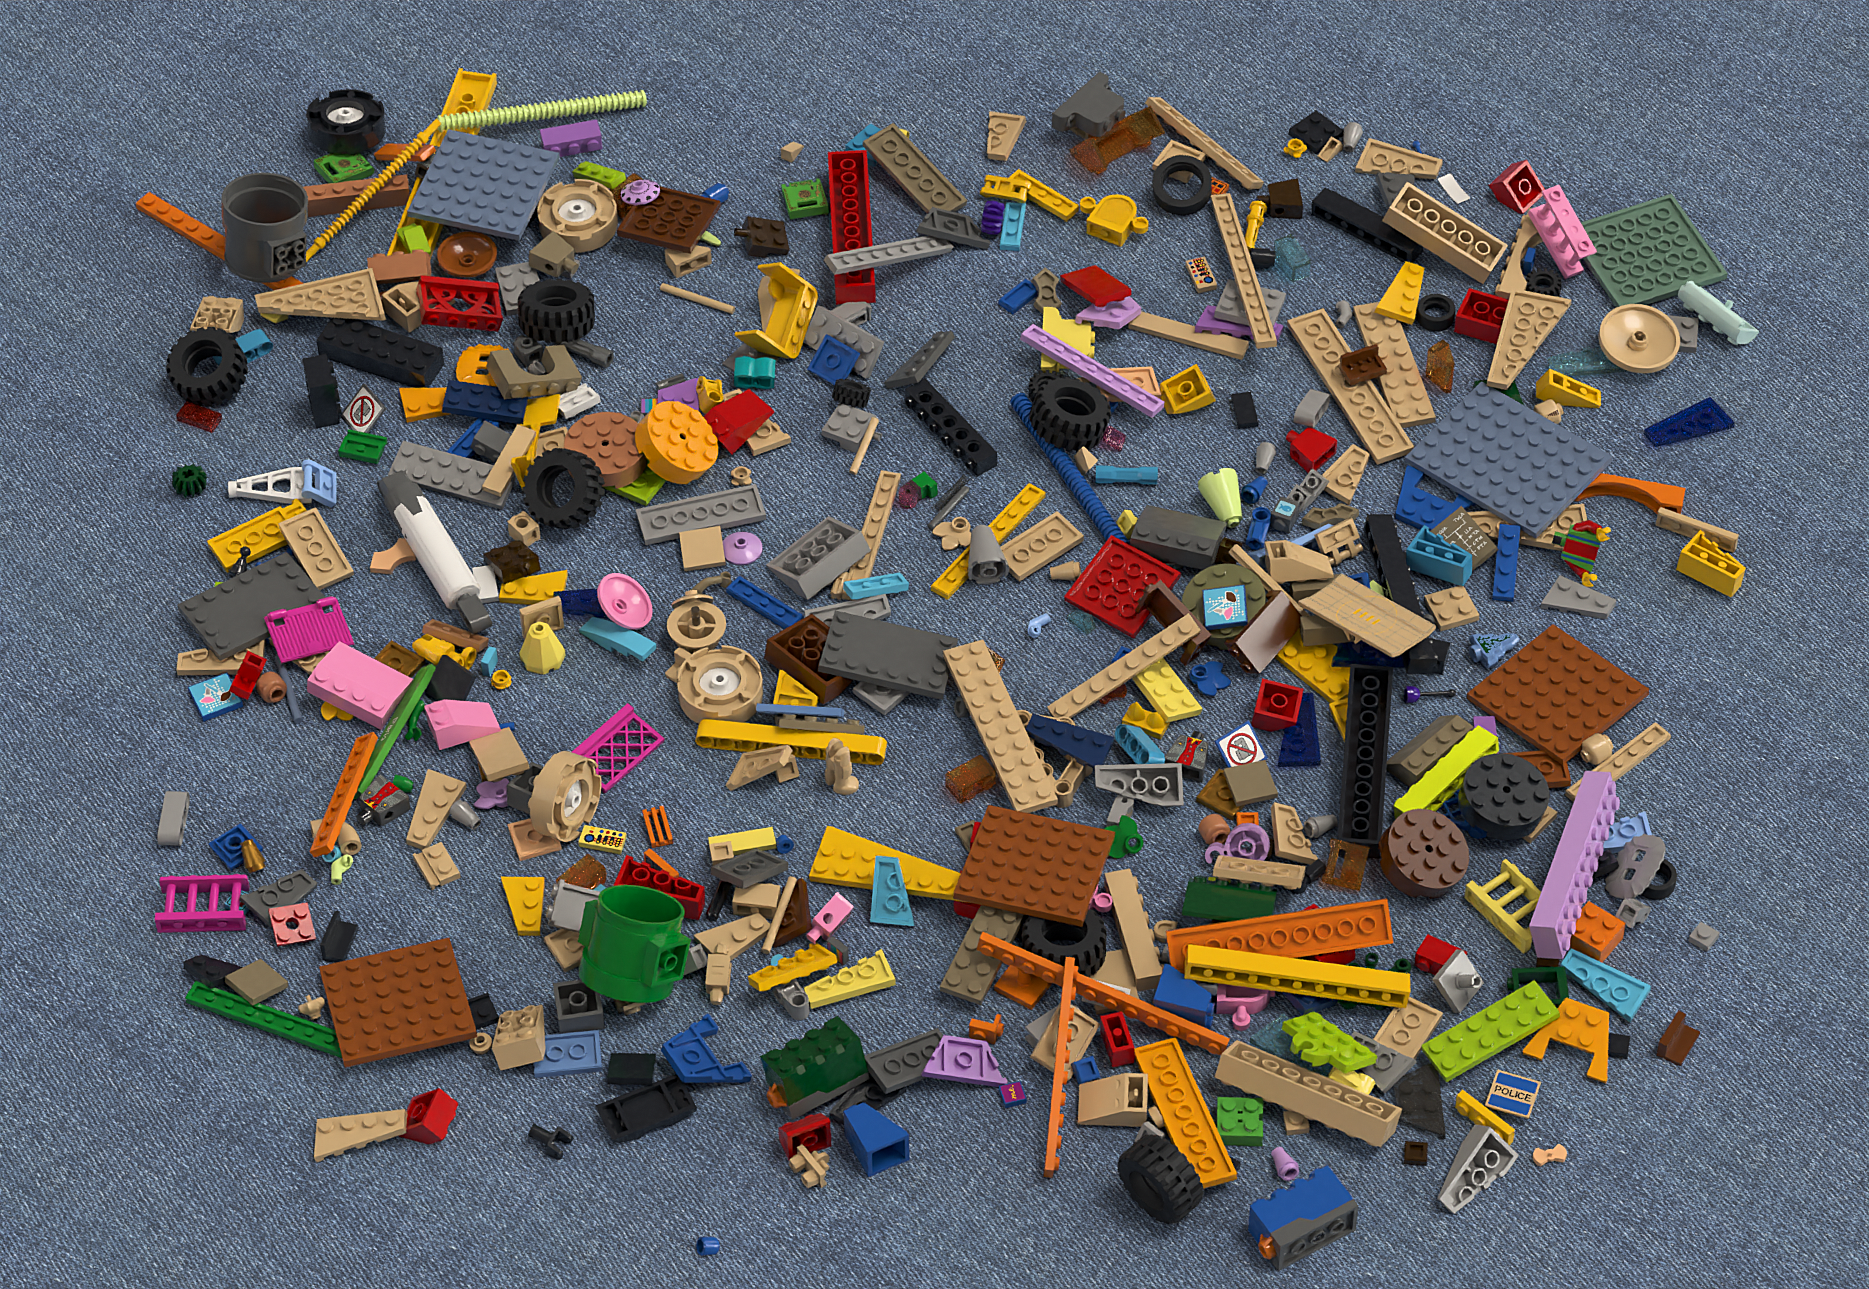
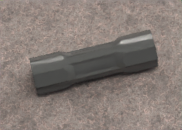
M573 339L571 342H554V345H564L568 352L588 358L593 363L605 368L609 367L614 359V351L599 345H593L581 339Z

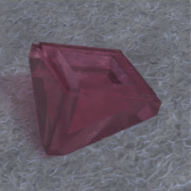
M1109 425L1104 433L1103 442L1121 452L1126 435Z

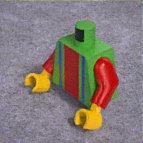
M1591 520L1570 525L1567 535L1555 531L1552 540L1553 544L1563 546L1561 558L1582 579V584L1586 587L1593 586L1590 579L1592 581L1597 580V575L1589 574V571L1592 572L1600 543L1610 539L1605 534L1611 532L1609 527L1602 528V526Z

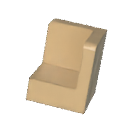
M680 647L674 651L675 663L665 672V676L677 683L678 671L691 653Z

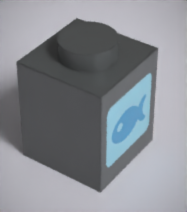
M1280 497L1271 512L1270 527L1278 531L1290 533L1299 517L1300 503Z

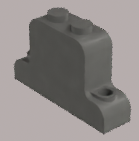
M1098 72L1052 113V127L1061 132L1068 131L1071 127H1077L1094 137H1100L1109 132L1118 121L1124 118L1126 113L1124 111V98L1112 92L1111 86H1109V77L1102 72Z

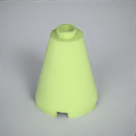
M1222 468L1219 469L1220 473L1213 474V472H1210L1198 481V489L1218 519L1227 522V527L1234 528L1242 520L1238 476L1234 469Z

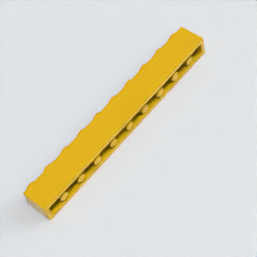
M1188 944L1185 957L1184 979L1407 1008L1410 996V974L1191 944Z

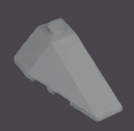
M1181 763L1095 765L1096 788L1161 807L1184 806Z
M1474 1125L1463 1140L1437 1199L1451 1213H1456L1474 1199L1478 1192L1482 1189H1487L1491 1186L1490 1183L1498 1177L1504 1176L1519 1155L1491 1127Z

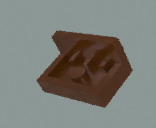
M1377 344L1340 356L1339 369L1349 386L1387 374V368L1378 355L1379 347Z

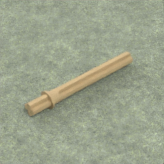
M1236 544L1230 549L1229 554L1241 566L1256 574L1268 592L1270 590H1282L1302 617L1310 616L1304 610L1305 608L1298 605L1239 545Z

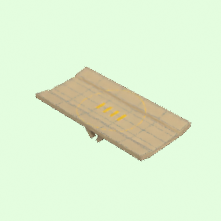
M1340 574L1331 584L1311 597L1298 601V605L1341 628L1348 640H1351L1354 636L1355 644L1362 640L1390 657L1402 654L1428 637L1436 629V625L1344 574Z

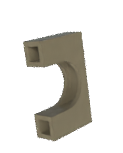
M564 345L545 346L541 363L548 373L546 375H534L521 369L510 350L491 351L486 365L504 399L569 393L577 390L582 379Z
M1335 574L1334 578L1326 580L1290 581V596L1298 603L1299 600L1309 598L1331 584L1340 574ZM1318 615L1300 617V635L1303 646L1354 642V636L1351 640H1348L1341 628Z

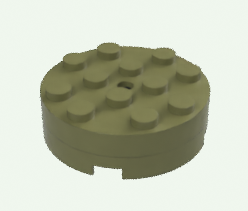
M1218 564L1202 570L1188 583L1182 597V603L1204 627L1202 590L1245 585L1248 623L1268 600L1263 584L1257 575L1251 570L1236 564ZM1246 625L1208 630L1211 633V637L1207 644L1219 647V650H1228L1225 642L1235 639Z

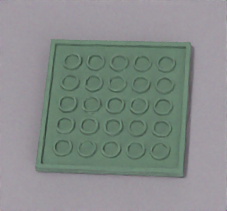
M1672 194L1581 222L1597 251L1595 254L1583 259L1616 308L1627 304L1648 305L1678 295L1681 286L1686 285L1688 281H1693L1698 287H1703L1727 279L1728 273Z

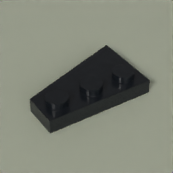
M869 1073L870 1079L848 1090L830 1110V1118L844 1125L843 1111L847 1110L850 1106L866 1103L873 1109L878 1110L904 1094L906 1086L885 1094Z

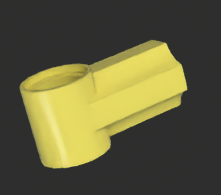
M1334 1066L1328 1074V1078L1368 1095L1375 1085V1081L1363 1073L1351 1071L1344 1074Z

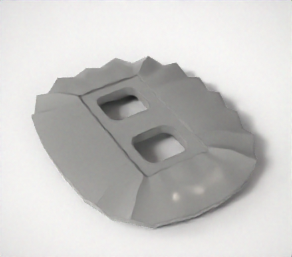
M1643 834L1641 836H1634L1630 842L1625 843L1623 850L1618 852L1616 858L1619 864L1618 869L1609 872V875L1605 878V889L1610 895L1627 899L1635 898L1643 893L1650 885L1651 880L1655 878V874L1664 860L1666 848L1663 840L1654 835ZM1640 851L1646 852L1642 861H1635ZM1629 870L1636 871L1631 880H1625Z

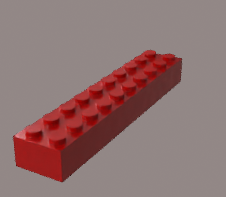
M867 150L828 152L833 254L871 247L873 243ZM874 267L834 275L836 305L847 302L876 303Z

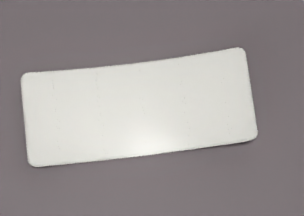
M1452 174L1438 179L1442 187L1456 203L1470 199L1455 181Z

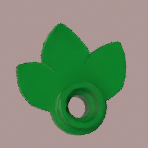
M1121 815L1118 826L1111 825L1104 828L1105 830L1115 832V839L1109 856L1122 858L1127 853L1134 854L1142 849L1143 838L1137 833V824L1130 817ZM1130 839H1135L1133 846H1129Z

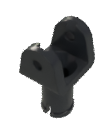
M534 1123L528 1133V1137L545 1144V1154L558 1160L562 1159L564 1152L553 1145L555 1141L558 1140L566 1144H571L573 1141V1136L561 1127H557L555 1131L550 1132Z

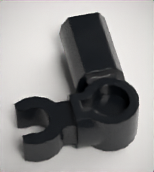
M1317 859L1306 867L1301 888L1297 887L1290 890L1294 894L1305 892L1307 884H1311L1327 872L1325 863Z

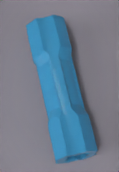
M1096 465V483L1137 482L1139 484L1157 485L1158 467L1124 468L1111 465Z

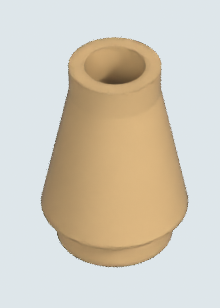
M1073 560L1056 567H1050L1051 579L1076 581L1081 575L1080 563Z

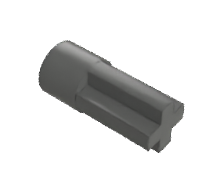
M681 373L658 381L655 385L658 391L686 380Z

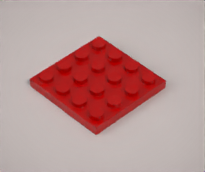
M1111 535L1066 593L1064 599L1084 612L1135 638L1152 616L1147 609H1144L1139 614L1135 611L1138 606L1137 601L1144 595L1143 590L1149 584H1156L1160 580L1171 590L1180 579L1181 572Z

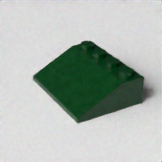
M1195 875L1194 878H1190L1188 881L1182 915L1223 921L1274 915L1277 889H1272L1273 886H1264L1262 884L1259 887L1251 886V883L1247 884L1240 881L1237 884L1229 883V880L1224 881L1216 878V881H1210L1205 876Z

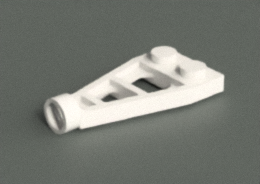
M302 467L286 468L228 482L229 498L247 497L292 504L294 499H299L302 504L312 503V498L306 499L302 497V488L304 487V471ZM285 479L291 481L289 492L284 493L273 490V484L276 481ZM268 483L267 491L252 490V485Z

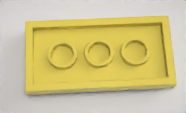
M1161 658L1132 678L1155 710L1162 716L1165 723L1201 714L1203 708L1164 658Z

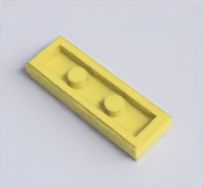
M773 827L708 837L709 844L731 841L733 855H740L755 848L762 851L776 849Z

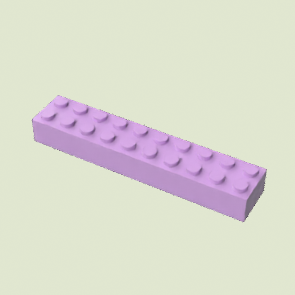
M1585 771L1529 925L1537 958L1563 959L1566 950L1570 948L1571 935L1575 934L1576 921L1581 917L1582 904L1587 900L1588 887L1592 886L1593 873L1598 869L1599 856L1603 855L1604 842L1608 840L1610 825H1613L1615 811L1620 806L1619 797H1616L1615 793L1616 783L1612 780L1611 772Z

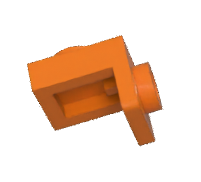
M996 1014L994 1023L972 1018L969 1024V1038L987 1041V1043L995 1044L997 1037H1001L1004 1031V1024L1001 1023L1000 1014Z

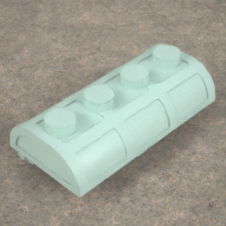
M1688 281L1686 285H1682L1679 289L1678 298L1684 302L1683 306L1689 311L1693 312L1695 310L1699 313L1698 318L1700 320L1712 323L1714 325L1712 328L1720 334L1725 333L1728 336L1727 340L1732 344H1748L1759 333L1756 328L1731 310L1733 305L1731 300H1727L1724 305L1702 287L1694 284L1693 281Z

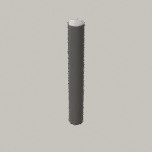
M964 485L931 520L927 527L933 531L966 496L970 489Z

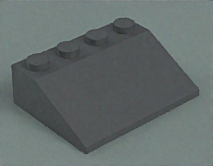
M1146 505L1135 524L1130 545L1157 560L1204 570L1214 565L1227 522Z

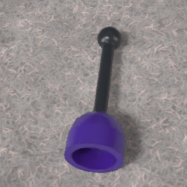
M1405 686L1404 688L1405 703H1414L1418 701L1420 696L1448 695L1449 697H1454L1456 695L1454 689L1420 692L1415 686Z

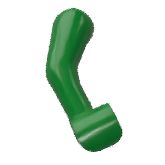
M423 700L418 701L410 715L409 731L405 734L407 740L413 737L417 741L422 735L421 730L417 727V722L420 714L425 709Z

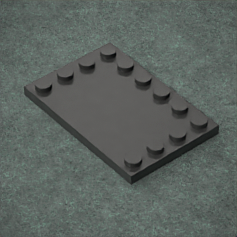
M285 552L177 604L178 611L219 661L270 637L264 617L269 612L280 609L288 611L315 604L319 599L326 597L293 558ZM330 605L322 607V610L330 608ZM283 618L274 620L275 627L285 624Z
M835 610L818 672L943 700L950 674L948 665L943 657V651L957 647L958 638Z

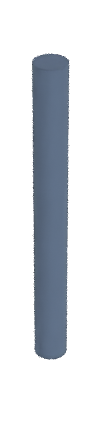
M276 655L274 659L279 675L287 685L286 697L294 722L301 723L303 719L285 663L281 664L278 655Z

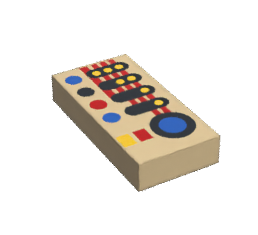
M1205 257L1186 261V268L1198 293L1217 289V283Z

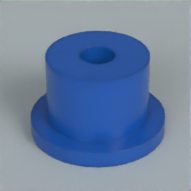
M781 835L776 839L778 852L784 854L793 849L794 843L786 835Z

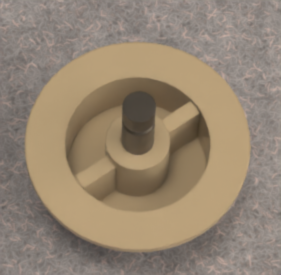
M703 601L682 604L672 611L667 621V630L677 646L693 654L706 647L708 651L715 649L726 630V619L723 612L711 603Z

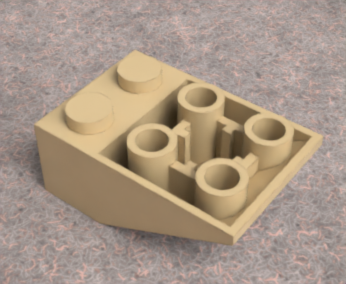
M419 281L396 285L382 294L384 312L408 332L422 325L419 298L416 292ZM427 296V300L432 299L431 296ZM453 299L451 302H448V304L452 305L456 301ZM432 304L429 308L434 309L437 304Z
M214 296L203 297L190 330L197 331L196 328L203 327L207 329V327H215L216 330L221 328L226 333L240 331L244 322L243 299H235L233 297L216 298Z
M1287 540L1265 542L1266 568L1268 575L1277 584H1283L1286 581L1305 582L1310 579L1326 580L1334 578L1328 556Z
M530 1005L522 1010H509L500 1015L492 1045L500 1071L544 1059L546 1047L543 1005Z
M1123 1073L1080 1084L1078 1125L1141 1127L1147 1119L1148 1074Z

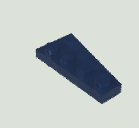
M1032 714L1025 729L1028 736L1047 747L1052 746L1058 749V752L1064 756L1069 755L1077 759V763L1083 766L1085 764L1090 766L1094 772L1095 765H1104L1114 743L1113 736Z

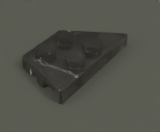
M1429 1063L1402 1076L1393 1085L1395 1105L1402 1108L1398 1124L1413 1127L1423 1133L1429 1131L1437 1134L1439 1139H1445L1446 1132L1439 1075L1433 1064Z

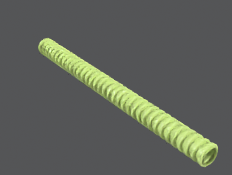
M640 90V92L634 91V93L629 91L628 94L623 92L621 95L620 93L616 95L611 94L610 96L605 94L604 97L599 95V97L593 96V98L587 97V99L581 97L580 100L578 98H575V100L569 99V101L565 99L563 102L557 100L556 103L555 101H551V103L545 102V104L541 102L539 105L534 103L532 106L531 104H527V106L521 105V107L516 105L515 108L510 106L508 109L507 107L503 109L498 108L497 110L492 108L491 111L486 109L484 112L483 110L479 112L474 111L473 113L468 111L467 114L462 112L460 115L459 113L455 115L450 114L449 116L444 114L443 117L441 115L437 117V120L441 122L438 131L443 132L445 130L447 132L448 129L455 131L456 128L461 130V128L467 129V127L472 129L473 126L479 128V126L485 127V125L491 126V124L496 126L497 123L503 125V123L509 124V122L515 123V121L520 123L521 120L527 122V120L533 121V119L539 120V118L544 120L545 117L550 119L551 117L557 118V116L563 117V115L568 117L569 114L574 116L575 114L580 115L587 112L592 114L593 111L595 113H598V111L604 112V110L608 112L610 109L616 111L617 108L619 110H622V108L628 109V107L632 109L634 106L639 108L641 105L645 107L647 100L644 90Z

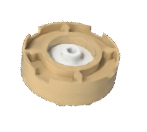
M575 179V183L563 185L560 182L550 187L542 195L538 203L539 229L542 237L545 238L554 231L574 248L575 253L588 252L604 246L614 236L618 227L617 206L612 192L604 185L592 180Z
M721 645L722 649L709 651L706 647L691 654L682 663L677 675L678 699L683 712L698 724L703 719L744 723L757 712V703L761 704L763 700L761 668L753 656L742 649Z
M562 751L554 754L545 764L540 774L535 777L533 781L534 788L528 802V807L530 808L532 825L538 833L563 842H570L581 835V832L577 830L583 822L588 824L591 822L598 806L602 784L601 776L596 774L594 768H597L598 765L593 759L569 751Z

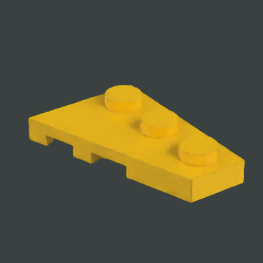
M563 570L523 577L507 584L502 583L499 602L533 605L559 596L563 603L568 571Z
M501 877L518 936H540L545 878Z

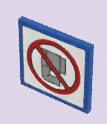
M1249 720L1214 741L1228 768L1268 758Z

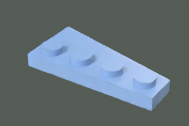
M1646 812L1638 813V816L1634 818H1629V816L1621 818L1620 822L1610 825L1609 837L1604 842L1603 852L1610 850L1611 853H1618L1623 850L1625 843L1630 842L1634 836L1652 835Z

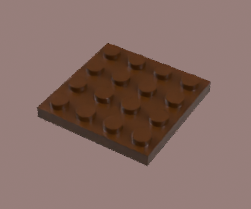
M659 186L660 193L658 197L646 204L633 205L617 229V236L691 254L720 209L721 203L719 200Z

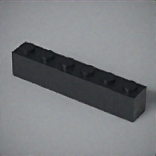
M1325 187L1312 200L1311 215L1404 263L1406 261L1413 263L1423 252L1422 245L1383 222V216Z

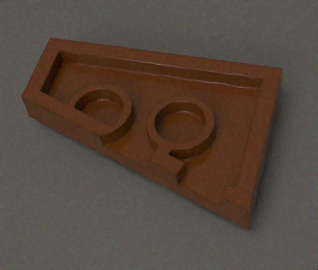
M803 878L796 881L773 943L774 948L812 929L807 884Z

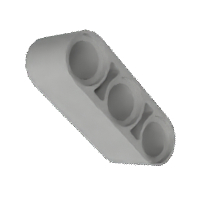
M1310 389L1296 409L1294 423L1314 428L1326 412L1331 395Z
M166 791L158 828V845H182L190 803L189 792Z

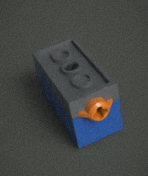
M1328 1165L1321 1169L1313 1170L1309 1175L1310 1178L1306 1180L1303 1178L1294 1180L1287 1190L1276 1189L1270 1195L1271 1198L1267 1200L1257 1199L1250 1205L1248 1231L1258 1243L1262 1256L1270 1259L1278 1271L1356 1231L1359 1205Z

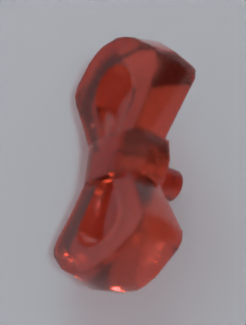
M1122 684L1098 701L1105 705L1116 697L1124 698L1127 694L1126 685Z

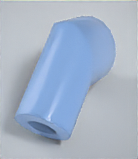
M1047 613L1029 621L1027 633L1030 637L1037 638L1041 633V627L1051 622Z

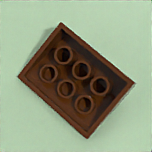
M810 614L767 639L764 658L777 669L783 670L818 696V701L824 705L839 696L853 679L818 672L830 627L815 615Z

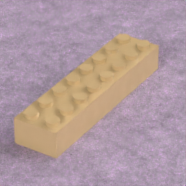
M1238 1040L1221 1054L1215 1078L1220 1079L1223 1084L1239 1087L1247 1094L1258 1095L1266 1102L1277 1103L1283 1106L1285 1110L1301 1113L1309 1120L1320 1121L1328 1128L1339 1129L1345 1132L1347 1136L1358 1137L1375 1147H1381L1395 1133L1402 1108Z

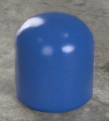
M713 1236L699 1237L696 1243L697 1252L701 1256L717 1254L720 1249L719 1240Z

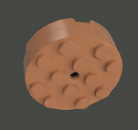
M599 412L586 415L575 422L565 436L564 448L584 453L596 462L595 466H598L602 472L600 477L604 478L605 484L602 486L615 485V489L625 487L634 482L643 473L647 465L645 454L643 452L639 454L636 447L635 431L638 423L622 413Z

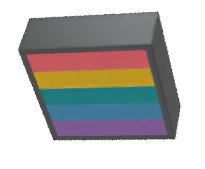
M640 398V413L646 416L658 404L657 398Z
M830 937L827 940V950L834 953L837 961L844 966L849 961L848 947L835 937Z

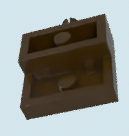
M747 216L742 229H734V236L744 237L748 256L766 258L768 253L787 255L790 250L783 221Z
M520 540L512 541L500 548H493L483 554L484 561L494 570L495 577L503 584L522 577H529L531 574L541 571L539 556Z

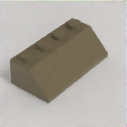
M1459 715L1439 716L1387 760L1386 770L1408 787H1411L1419 782L1423 775L1437 764L1440 758L1445 757L1455 744H1459L1466 734L1474 729V726Z

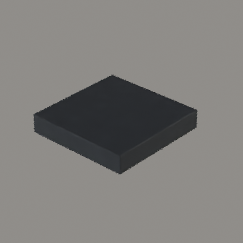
M442 655L425 692L437 701H466L477 676L449 656Z
M611 1053L607 1084L653 1085L656 1054Z

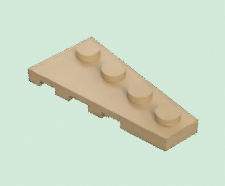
M430 769L427 770L406 838L408 845L421 850L431 845L450 815L449 810L451 806L461 798L466 790V782Z
M400 1109L317 1119L314 1150L316 1163L323 1161L324 1157L332 1154L335 1156L344 1154V1150L353 1147L359 1149L375 1140L380 1142L405 1134L407 1126L406 1110Z

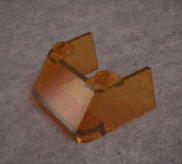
M1148 106L1124 117L1100 137L1091 136L1071 147L1069 151L1089 172H1095L1098 175L1107 170L1106 167L1110 162L1139 146L1143 149L1151 145V140L1165 134V131L1152 107Z

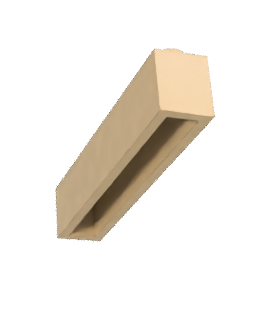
M1130 869L1104 873L1105 891L1112 897L1111 911L1122 947L1127 953L1137 992L1157 988L1164 965H1160L1158 961L1160 960L1159 949L1154 947V933L1147 925L1149 924L1147 911L1143 912L1142 909L1144 902L1142 894L1137 892V878L1132 876Z

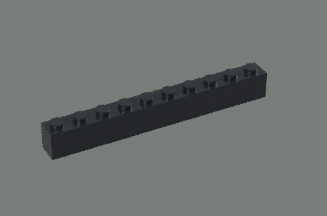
M1367 514L1363 531L1379 584L1383 587L1384 597L1424 618L1423 609H1420L1419 595L1414 590V580H1411L1410 566L1406 564V553L1402 551L1401 537L1397 535V524L1393 522L1391 514ZM1429 636L1401 654L1407 674H1432L1433 667L1437 664V654L1433 651V641Z

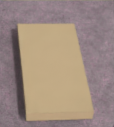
M509 727L469 741L470 748L489 782H498L506 776L520 775L525 770L530 769L528 761Z

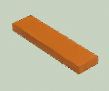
M387 143L374 153L376 160L394 161V158H398L397 155H401V151H405V147L410 145ZM422 144V148L418 147L419 151H415V155H411V159L406 161L424 162L435 153L436 149L434 145Z

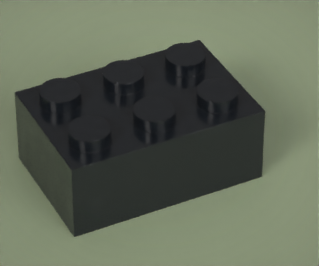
M326 354L303 358L308 398L315 428L340 424L339 416L342 415L340 403H336L340 402V398L336 389L338 388L336 376L331 375L334 374L332 361L328 362Z

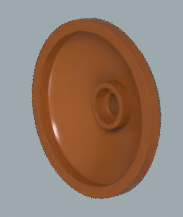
M466 231L446 238L438 248L437 258L440 267L448 274L461 278H471L487 272L494 265L497 259V249L495 243L488 236L478 232Z

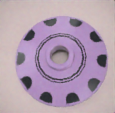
M637 180L627 184L622 189L621 198L625 203L631 205L646 204L658 197L660 188L654 181Z

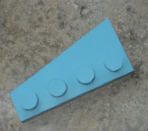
M1572 948L1560 966L1565 967L1567 975L1629 1022L1632 1021L1651 989L1650 985Z

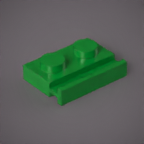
M348 429V434L344 437L338 450L339 456L378 464L384 452V447L388 443L387 437Z

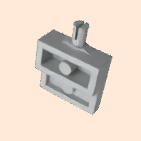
M839 403L823 427L822 436L840 442V448L857 453L872 417L876 418V415ZM875 431L872 439L880 441L882 433Z

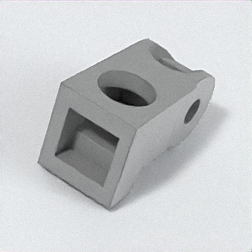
M1120 794L1117 795L1107 819V826H1118L1121 815L1128 817L1133 815V798Z
M1627 898L1623 900L1615 917L1625 922L1628 927L1634 928L1636 922L1642 924L1647 919L1651 907L1642 904L1635 898Z

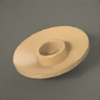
M689 590L685 592V596L678 598L672 603V608L676 609L682 604L698 601L712 604L714 600L711 596L698 594L697 590Z

